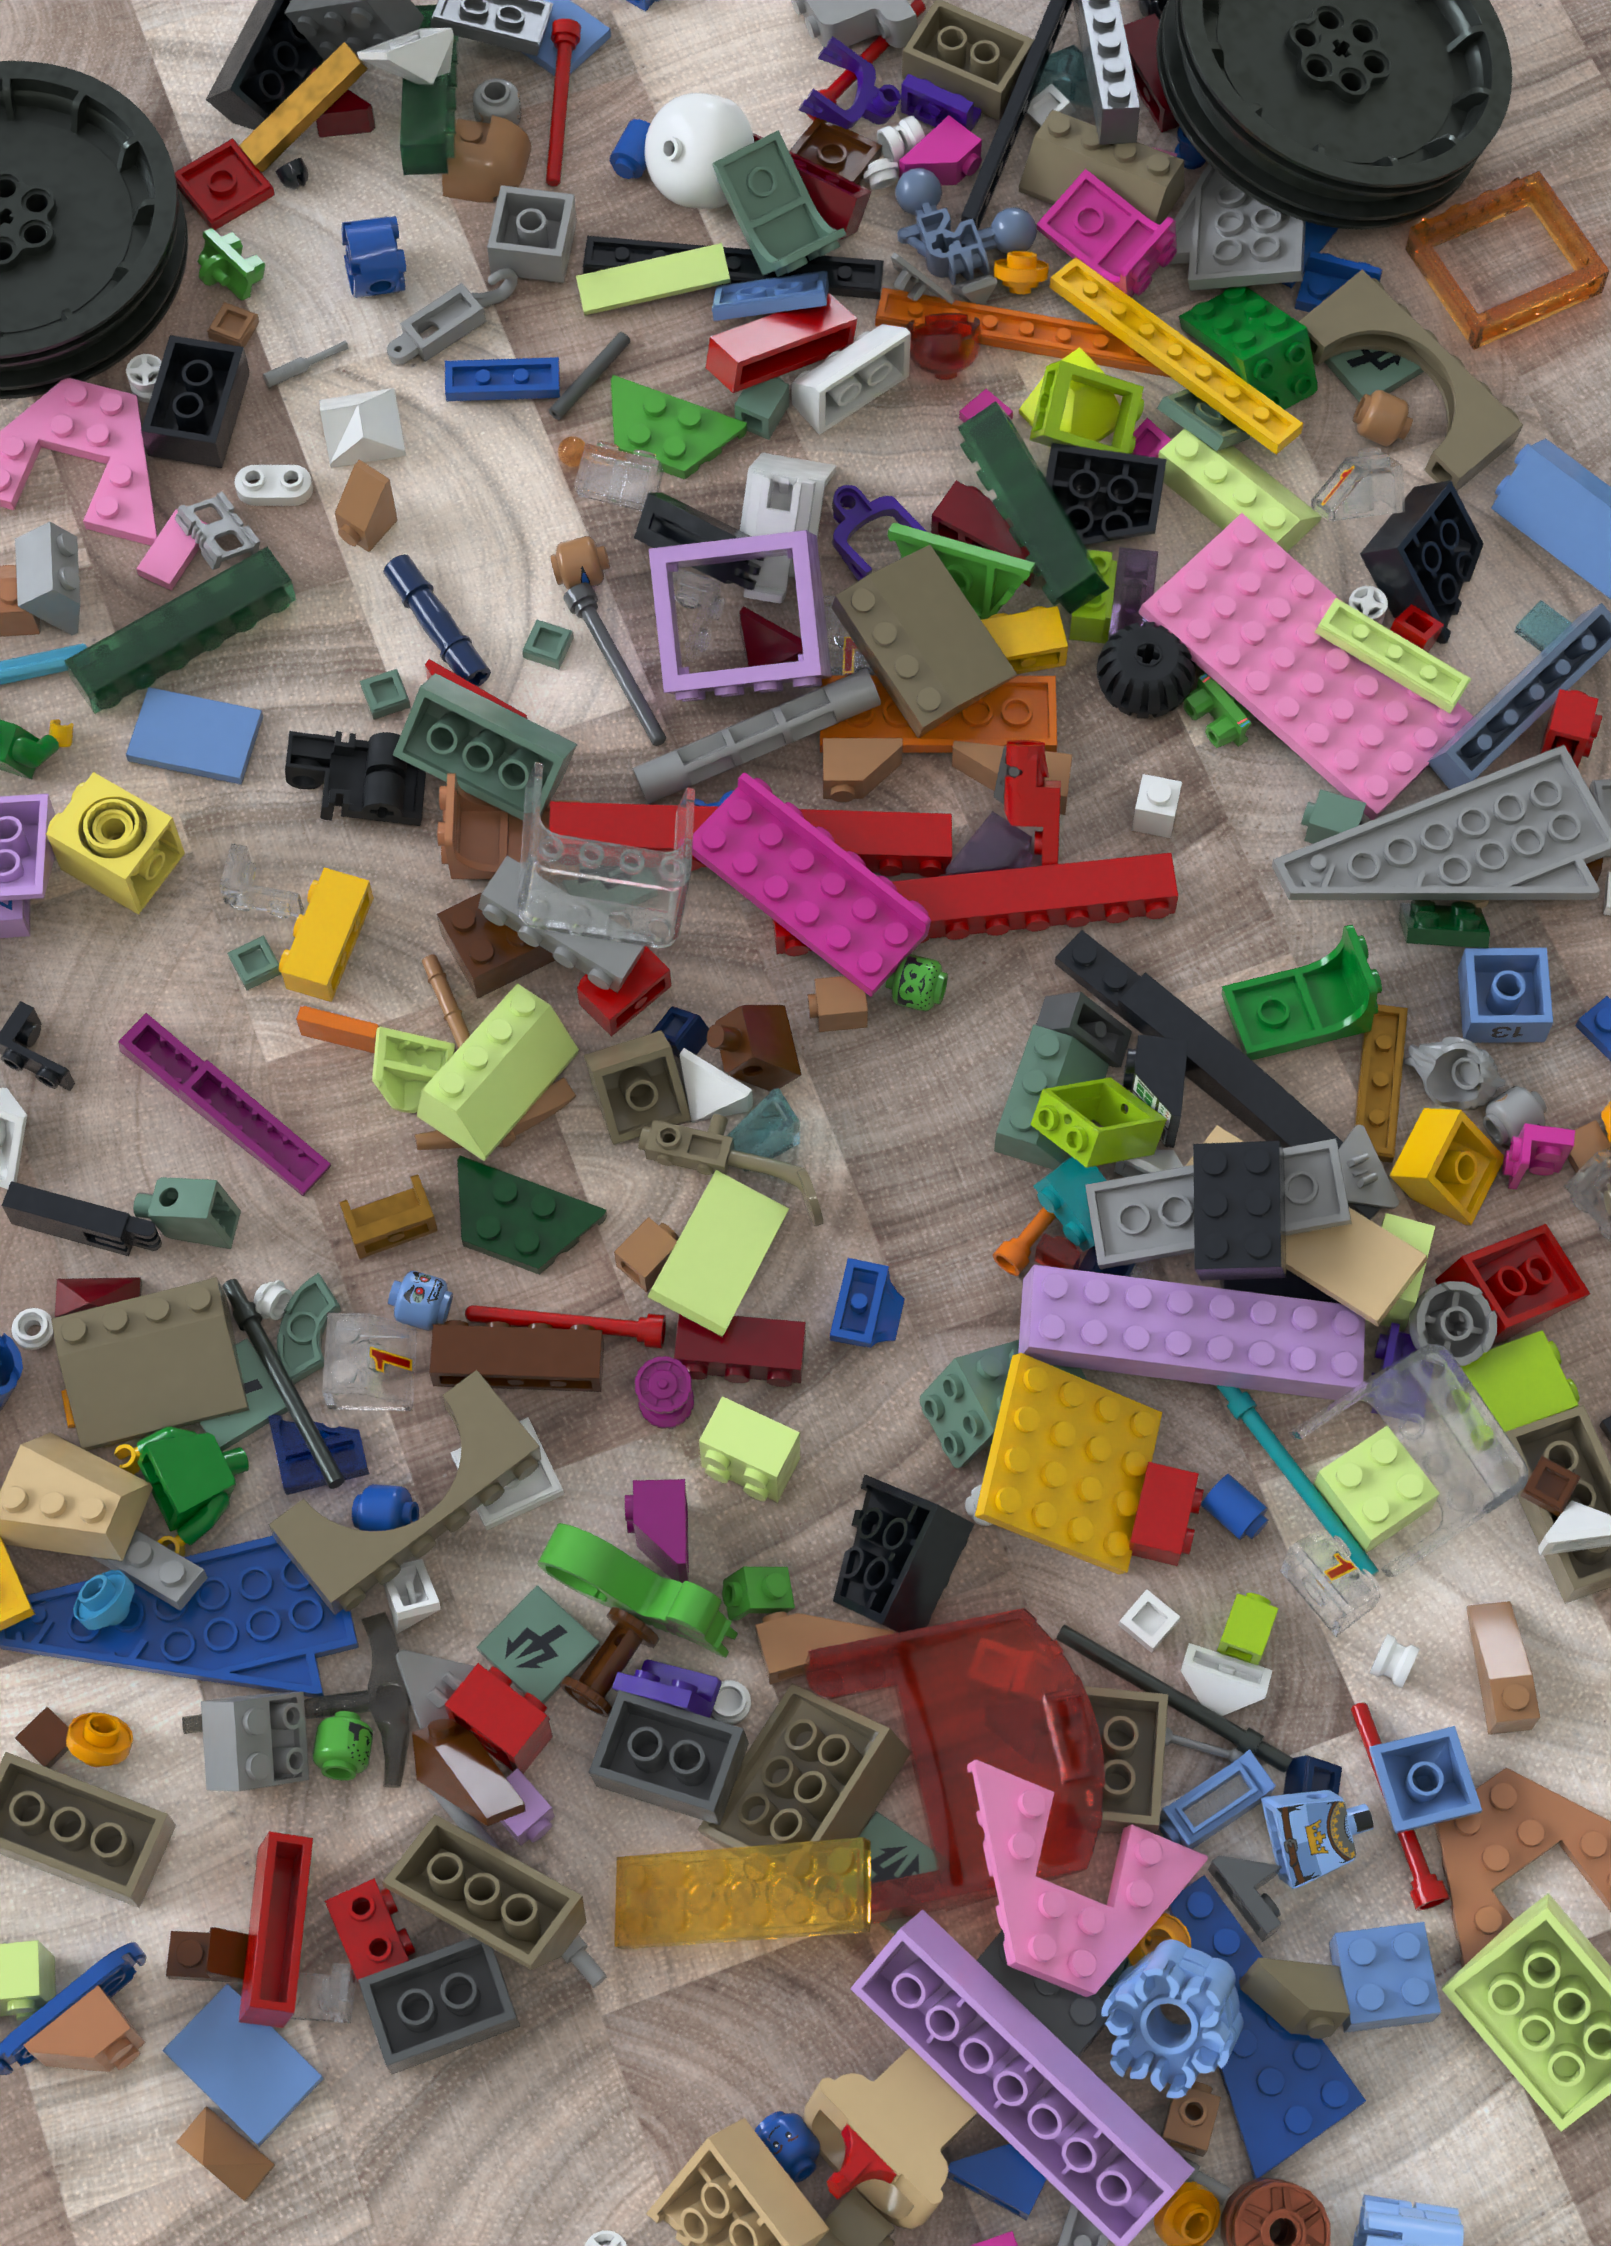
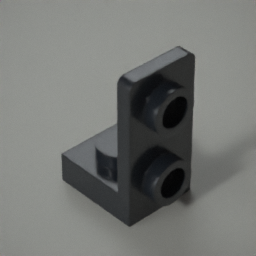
M20 1001L0 1031V1059L16 1071H22L25 1068L35 1073V1077L50 1088L56 1089L59 1085L71 1091L75 1082L67 1068L27 1049V1047L33 1046L37 1041L42 1024L34 1007Z

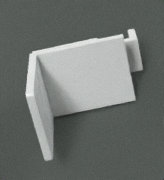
M761 453L748 468L740 531L750 536L807 530L818 537L824 489L834 476L836 465ZM786 555L764 558V561L749 560L761 566L759 575L749 574V577L756 581L754 590L744 589L743 597L782 603L786 597L789 577H795L793 558L788 559Z

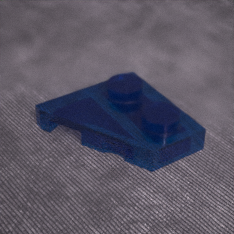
M280 1415L268 1416L285 1494L290 1495L328 1485L295 1422L284 1421ZM314 1422L345 1480L370 1474L361 1434L358 1429L341 1426L330 1428L324 1425V1423Z

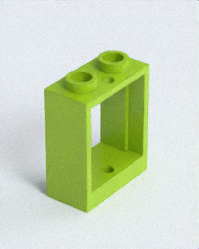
M1062 360L1047 365L1029 440L1051 447V443L1132 454L1136 443V438L1133 436L1135 424L1141 417L1144 409V400L1141 399L1144 386ZM1071 380L1122 396L1111 446L1060 430Z
M1109 1077L1043 1089L1030 1125L1088 1168L1154 1155L1167 1119ZM1125 1105L1128 1107V1112L1125 1111ZM1090 1120H1095L1096 1122H1098V1123H1099L1100 1125H1102L1103 1127H1100V1128H1099L1098 1126H1096V1125H1095L1093 1122H1091Z

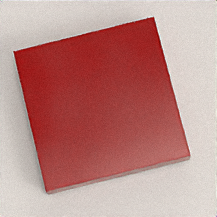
M233 138L174 172L180 192L210 229L213 228L214 230L275 195L273 186L260 170L255 167Z

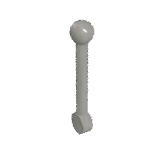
M1166 1727L1165 1746L1174 1743L1227 1758L1230 1763H1233L1243 1755L1237 1748L1227 1750L1174 1735L1172 1730Z

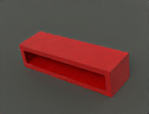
M829 293L826 306L777 312L711 336L705 368L732 393L824 360L835 351H842L854 341L858 318Z
M269 1831L258 1848L239 2022L283 2028L295 2013L313 1838Z

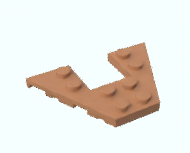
M1506 1767L1476 1788L1482 1808L1481 1813L1435 1824L1437 1840L1440 1843L1442 1852L1441 1861L1444 1877L1447 1879L1450 1894V1909L1456 1939L1459 1942L1462 1968L1514 1920L1493 1893V1890L1557 1844L1561 1846L1611 1912V1821Z

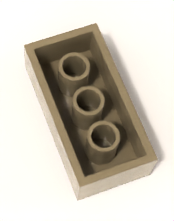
M1584 1405L1504 1432L1496 1449L1539 1545L1558 1519V1516L1520 1495L1541 1456L1581 1476L1565 1508L1573 1500L1611 1515V1464ZM1611 1546L1543 1555L1565 1604L1611 1588Z
M5 1752L0 1763V1854L140 1908L176 1827L170 1816L162 1811Z

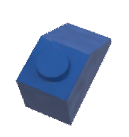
M1010 2143L950 2162L947 2178L1026 2221L1047 2180Z

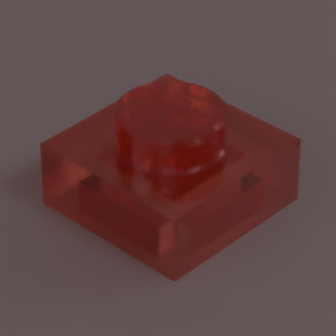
M1044 1233L1036 1246L1034 1261L1042 1266L1077 1270L1079 1268L1081 1252L1068 1239L1061 1236L1053 1238Z

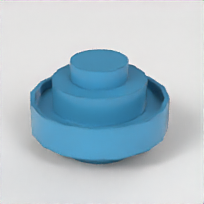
M110 1570L101 1575L94 1576L83 1585L73 1608L74 1617L88 1630H97L121 1623L129 1614L131 1600L135 1591L134 1584L120 1570Z

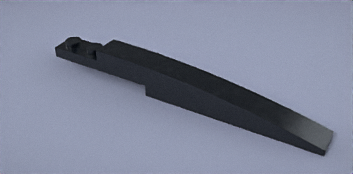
M1083 930L1055 957V965L1143 1035L1188 1040L1185 1076L1264 1140L1280 1141L1282 1148L1335 1138L1338 1149L1342 1145L1343 1141L1193 1010L1146 972L1142 976L1138 975ZM1348 1203L1351 1209L1369 1220L1381 1209V1207Z

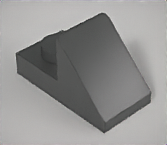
M1225 1856L1216 1857L1212 1860L1208 1871L1260 1940L1264 1942L1279 1929L1281 1922L1277 1917L1281 1913L1274 1901L1266 1893L1260 1896L1257 1889L1274 1878L1280 1871L1281 1866Z

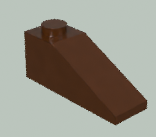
M449 1718L434 1720L428 1724V1727L412 1732L417 1781L486 1826L525 1812V1803L471 1731Z

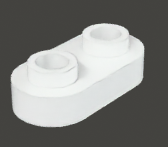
M249 465L242 468L235 477V487L239 499L251 506H297L309 500L313 493V484L309 472L298 465ZM252 480H259L257 483L254 484L248 483ZM288 480H297L293 484L286 483Z

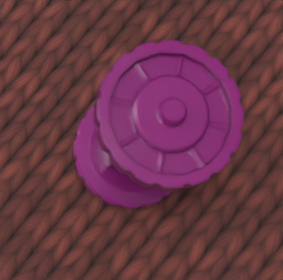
M668 1356L654 1357L640 1367L635 1377V1392L638 1396L641 1414L651 1425L661 1429H671L678 1425L680 1426L690 1417L694 1408L691 1376L686 1366L682 1365L679 1360Z

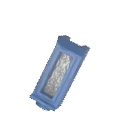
M1249 1749L1236 1761L1167 1807L1162 1808L1160 1814L1162 1823L1159 1825V1830L1164 1838L1194 1849L1262 1803L1261 1798L1271 1796L1276 1785Z

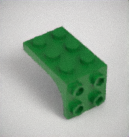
M1229 287L1224 293L1206 302L1196 304L1191 310L1179 316L1182 330L1220 355L1228 362L1236 375L1284 410L1316 393L1318 383L1307 327L1248 287Z
M1353 924L1343 927L1342 938L1337 947L1316 962L1222 986L1221 995L1242 1052L1249 1059L1265 1058L1371 1031L1374 1014L1378 1013L1377 994L1382 992V984L1378 971L1376 969L1371 970L1368 964L1369 952L1366 940L1363 935H1357Z

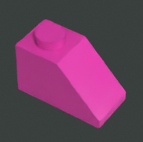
M948 115L899 160V179L903 173L910 169L924 168L935 174L941 186L957 185L965 176L973 175L980 167L982 162V139Z

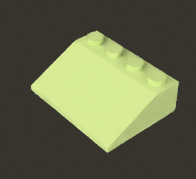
M1548 1893L1504 1928L1447 1981L1441 1990L1557 2128L1563 2131L1611 2094V1966Z

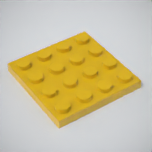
M1018 1353L1013 1355L975 1517L1118 1575L1127 1573L1132 1551L1129 1550V1544L1148 1462H1152L1162 1412L1026 1354Z

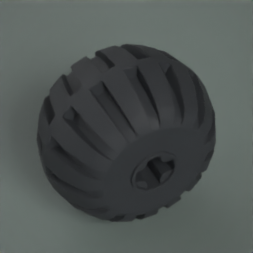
M1137 622L1115 632L1103 646L1097 662V678L1105 698L1113 707L1119 708L1120 712L1129 716L1135 713L1137 718L1148 719L1149 715H1153L1156 718L1175 710L1190 693L1195 679V663L1191 660L1192 656L1185 644H1180L1179 638L1173 633L1170 634L1168 629L1162 625L1155 627V622H1143L1142 626Z

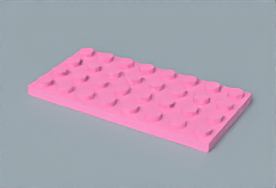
M1241 513L1144 602L1138 613L1148 622H1155V627L1162 625L1168 629L1170 634L1173 633L1178 637L1179 643L1185 644L1192 656L1191 660L1340 793L1345 797L1366 803L1364 814L1371 820H1374L1429 766L1428 760L1474 716L1458 702L1449 714L1314 633L1331 604L1338 597Z

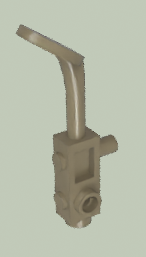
M719 1114L712 1115L707 1132L658 1120H653L651 1127L644 1125L642 1128L639 1149L645 1151L646 1159L657 1161L665 1166L675 1165L697 1170L704 1175L714 1174L716 1170L727 1175L729 1166L771 1175L797 1187L802 1193L813 1225L816 1227L823 1224L820 1205L806 1169L780 1160L734 1150L733 1137L724 1136L728 1122L725 1116Z

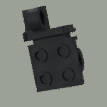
M289 731L285 766L286 782L298 789H315L324 784L321 819L332 821L334 806H341L342 817L415 826L421 825L426 772L393 756L400 738L399 734L390 732L376 733L369 738V741L357 740L356 734L350 733L349 742H341L342 732L336 731L335 737Z

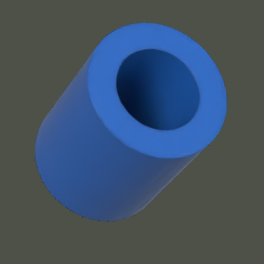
M633 119L627 124L609 158L614 171L619 176L631 179L640 178L647 167L645 162V140L650 123L640 119Z
M1230 1474L1225 1475L1211 1489L1201 1503V1506L1239 1540L1243 1539L1246 1535L1251 1539L1255 1538L1269 1521L1264 1516L1268 1507Z

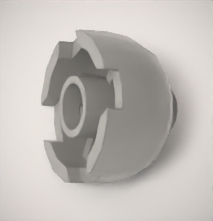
M1448 1281L1428 1288L1417 1299L1415 1307L1409 1314V1334L1414 1347L1425 1359L1441 1366H1466L1491 1349L1497 1334V1315L1495 1310L1491 1311L1488 1301L1481 1295L1483 1292L1479 1288L1466 1282Z

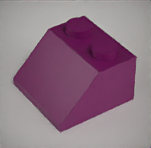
M685 1479L633 1480V1495H625L627 1533H635L637 1547L672 1580L681 1583L689 1581L688 1502Z

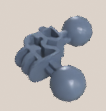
M915 168L908 170L902 174L896 185L895 195L898 204L904 212L916 216V224L898 230V241L902 244H909L917 249V252L925 257L929 272L936 277H948L952 285H956V274L959 273L966 280L974 279L973 269L979 268L983 274L988 275L990 269L986 251L996 248L1005 254L1011 251H1027L1035 241L1037 235L1035 220L1028 211L1018 207L1006 208L997 213L991 223V227L977 231L972 218L960 222L956 231L952 232L951 218L947 208L937 210V205L942 196L941 183L935 174L927 169Z

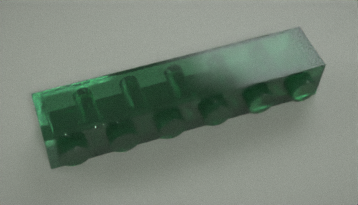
M415 5L424 16L419 29L430 28L431 18L436 5ZM454 35L449 73L436 77L433 85L416 84L403 78L400 129L403 175L448 174L449 158H456L455 136L450 134H456L455 111H457L456 88L458 87L457 65L459 61L457 42H459V36Z
M995 401L960 425L958 429L965 440L960 444L962 450L972 464L977 461L981 467L976 472L978 478L988 492L993 489L997 497L992 500L994 506L1004 520L1010 518L1013 526L1009 528V532L1020 548L1027 547L1030 555L1025 557V559L1034 562V574L1037 577L1043 575L1047 583L1042 586V589L1053 606L1060 603L1069 614H1072L1108 590V584L1011 418Z
M267 546L66 659L65 664L70 678L94 714L103 709H110L116 706L124 697L138 689L143 690L150 687L156 679L168 672L185 667L191 659L205 651L217 649L223 641L235 634L252 629L258 621L272 613L284 611L290 603L296 600L292 580Z

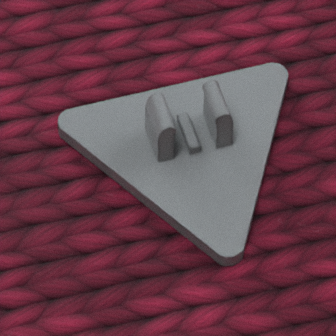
M893 253L891 256L893 266L900 272L894 282L895 288L903 290L907 282L911 280L916 284L911 292L908 293V298L917 301L927 289L948 303H954L955 299L897 253Z
M1356 1125L1338 1149L1348 1203L1394 1209L1399 1204L1395 1191L1363 1125Z
M400 1650L396 1654V1660L419 1728L428 1727L430 1722L437 1719H449L444 1704L475 1666L412 1651Z

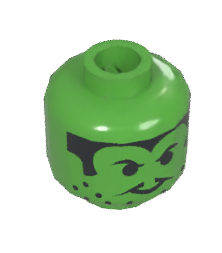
M910 954L888 978L885 987L892 989V999L896 1005L927 1012L935 1004L940 1005L942 1003L947 987L948 974L943 972L939 961Z
M336 1712L334 1717L324 1719L317 1726L313 1762L321 1769V1773L330 1779L341 1781L354 1779L356 1774L362 1773L369 1765L373 1730L367 1723L361 1721V1717L354 1712Z

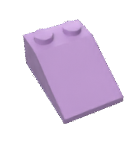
M49 794L0 796V901L41 899L45 897L55 859V854L46 835L49 823L55 816Z

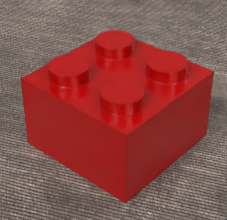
M477 1663L444 1704L448 1716L451 1720L471 1731L487 1753L512 1772L518 1768L524 1774L553 1737L549 1723L550 1718L545 1714L547 1707L528 1692L522 1697L510 1687L513 1683L512 1680L498 1668L492 1666L488 1671Z

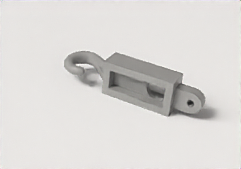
M504 268L491 274L488 277V282L491 285H495L502 279L505 280L497 289L489 292L470 293L460 283L401 322L403 334L391 341L387 347L390 361L397 365L404 364L419 354L426 362L485 323L486 317L483 307L505 301L514 292L518 281L515 271ZM433 325L439 329L425 339L419 335Z

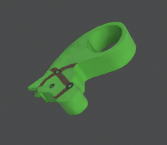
M563 1523L557 1524L537 1563L545 1573L579 1594L606 1607L622 1609L649 1626L653 1625L654 1628L685 1638L724 1658L729 1653L722 1644L724 1637L735 1640L738 1635L730 1627L732 1621L728 1620L719 1611L722 1601L715 1594L689 1581L681 1583L664 1578L614 1545L577 1527Z

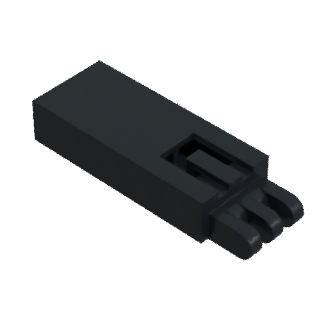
M657 492L648 493L634 539L652 548L752 536L671 496ZM764 558L755 559V560L764 561ZM749 560L692 566V568L724 584L735 583L749 590H754L756 581L746 576L745 572L759 575L761 566Z
M11 1181L1 1205L13 1225L129 1256L132 1246L156 1251L162 1245V1240L152 1221Z

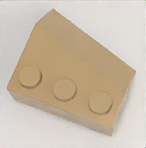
M50 1432L21 1444L0 1490V1536L6 1545L123 1561L153 1487L149 1482Z
M745 2118L708 2137L646 2213L656 2223L664 2220L677 2231L675 2239L684 2246H816L829 2231L828 2226Z

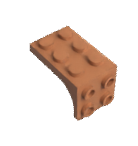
M456 773L447 774V786H440L439 807L440 810H443V822H438L437 839L438 846H441L442 864L449 865L451 879H492L506 856L511 857L529 869L542 862H546L555 879L579 877V865L564 867L558 863H549L550 802L538 824L533 826L465 792L458 785ZM552 801V802H581V801Z

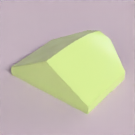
M380 1026L376 1031L372 1081L393 1109L400 1112L417 1113L422 1089L454 1054L455 1044Z

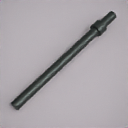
M237 1279L226 1281L222 1288L234 1308L232 1316L239 1329L246 1331L329 1488L334 1489L341 1486L345 1479L262 1327V1316L256 1312L255 1303L248 1301Z
M1064 1624L1056 1640L1145 1692L1168 1694V1705L1237 1745V1750L1243 1754L1250 1749L1254 1756L1279 1771L1285 1773L1293 1758L1263 1741L1264 1736L1250 1727L1247 1731L1067 1625Z

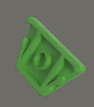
M615 375L611 378L615 455L685 480L699 470L701 464L711 461L721 454L724 445L735 437L743 438L747 433L746 422Z
M893 522L888 530L887 536L890 541H896L902 556L901 558L931 545L980 619H987L994 614H998L1001 607L1009 601L1024 580H1027L1035 568L1034 562Z

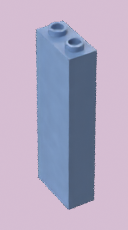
M1546 438L1533 445H1525L1514 460L1517 467L1512 475H1507L1498 485L1495 491L1498 497L1491 509L1611 599V487Z

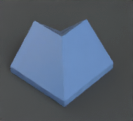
M1455 1726L1369 1748L1395 1834L1482 1812Z

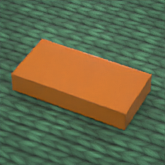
M300 1006L296 1020L302 1036L375 1053L378 1024L307 1006Z

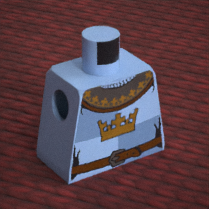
M1331 1790L1261 1798L1275 1863L1281 1866L1278 1872L1279 1879L1293 1889L1301 1887L1354 1861L1356 1850L1352 1835L1373 1830V1819L1366 1804L1346 1809L1343 1798Z

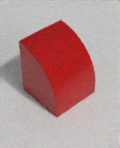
M1411 604L1394 620L1390 630L1429 652L1444 624Z

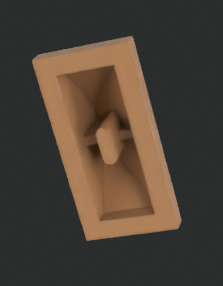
M207 2106L176 2141L178 2145L243 2201L250 2197L275 2166L273 2162Z

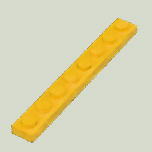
M1075 257L1050 277L1049 288L1277 455L1302 433L1303 423L1253 386L1247 384L1246 381L1078 258Z

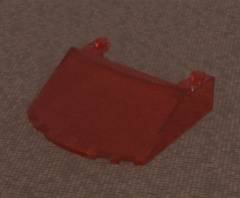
M1025 1608L808 1651L804 1671L810 1690L818 1697L834 1699L895 1686L931 1849L933 1850L937 1866L936 1871L877 1882L865 1887L857 1900L860 1927L914 1916L922 1909L926 1913L943 1909L950 1911L998 1897L994 1877L989 1876L984 1854L983 1842L985 1833L978 1824L976 1812L980 1810L973 1773H968L967 1771L968 1763L974 1760H979L1054 1792L1036 1877L1052 1881L1086 1871L1103 1816L1105 1770L1099 1728L1080 1677L1075 1675L1069 1662L1063 1655V1649L1056 1639L1052 1640L1036 1622L1037 1619Z

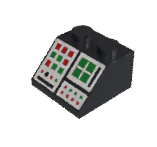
M1138 1035L1136 1049H1128L1122 1086L1130 1090L1131 1093L1167 1119L1160 1141L1165 1147L1174 1148L1182 1112L1188 1040Z

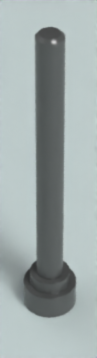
M580 583L573 586L563 597L566 605L572 614H576L577 617L584 619L651 743L654 746L662 745L667 737L596 611L598 608V597L589 583Z

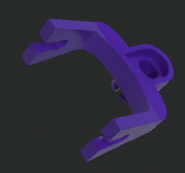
M832 36L827 46L819 53L818 59L856 74L858 86L851 108L843 110L813 88L808 94L807 99H804L798 111L845 129L853 127L861 117L874 124H885L893 116L896 106L899 104L898 101L901 99L899 90L890 84L883 85L880 89L874 86L876 80L874 66Z
M843 485L833 495V517L839 525L834 531L832 545L858 581L871 574L873 570L848 544L850 537L862 526L877 518L891 516L898 524L926 531L892 496L879 497L870 502L861 490L853 485Z

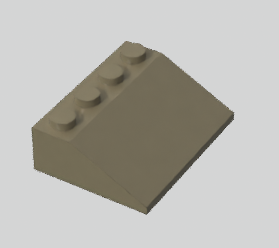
M931 545L865 576L834 597L832 610L918 738L1017 676V673Z
M217 1277L51 1319L58 1360L81 1448L86 1451L148 1436L168 1426L180 1428L249 1410L227 1296Z
M791 1683L744 1756L721 1824L716 1825L703 1820L697 1830L781 1884L818 1902L911 1752L891 1728Z

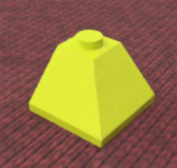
M1080 347L1062 359V361L1105 374ZM1043 378L1019 408V414L1031 426L1033 425ZM1071 380L1060 430L1100 442L1115 431L1120 409L1115 394Z

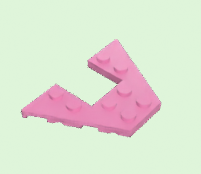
M66 378L56 384L0 431V507L11 510L15 509L41 447L107 464L83 520L86 529L152 546L157 538L145 444L141 434V413L137 395L72 378Z
M979 1760L968 1763L967 1771L968 1773H973L980 1810L976 1812L978 1824L985 1833L983 1849L989 1876L994 1877L999 1900L996 1912L999 1926L1003 1929L1005 1935L1003 1946L1007 1966L1084 1997L1096 1994L1206 1863L1208 1856L1131 1824L1123 1828L1107 1905L1035 1876L1054 1792Z

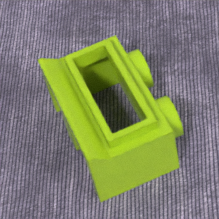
M1089 549L1079 550L1069 640L1104 644L1108 641L1118 562L1112 560L1113 552Z

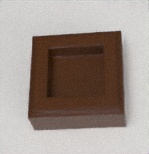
M1541 1456L1520 1496L1559 1517L1581 1476Z
M46 1707L15 1739L42 1766L51 1768L69 1750L66 1745L69 1727Z

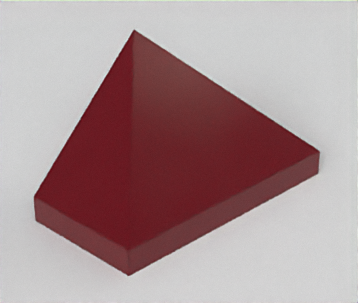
M745 606L739 611L740 634L748 667L798 661V654H803L801 638Z
M141 1277L57 1279L55 1318L141 1296Z

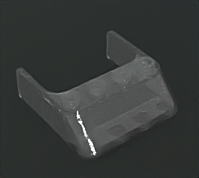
M535 762L525 790L517 904L518 915L522 922L529 927L552 932L654 948L671 946L677 940L680 932L691 878L695 789L686 788L677 808L674 851L672 852L559 835L549 831L541 821L540 806L543 763Z
M1439 1344L1425 1345L1375 1373L1289 1432L1294 1440L1303 1439L1356 1402L1364 1401L1377 1411L1385 1425H1388L1440 1494L1436 1501L1442 1512V1520L1439 1527L1431 1535L1382 1567L1381 1570L1388 1577L1398 1576L1518 1494L1528 1481V1468L1525 1461L1452 1353L1446 1347Z

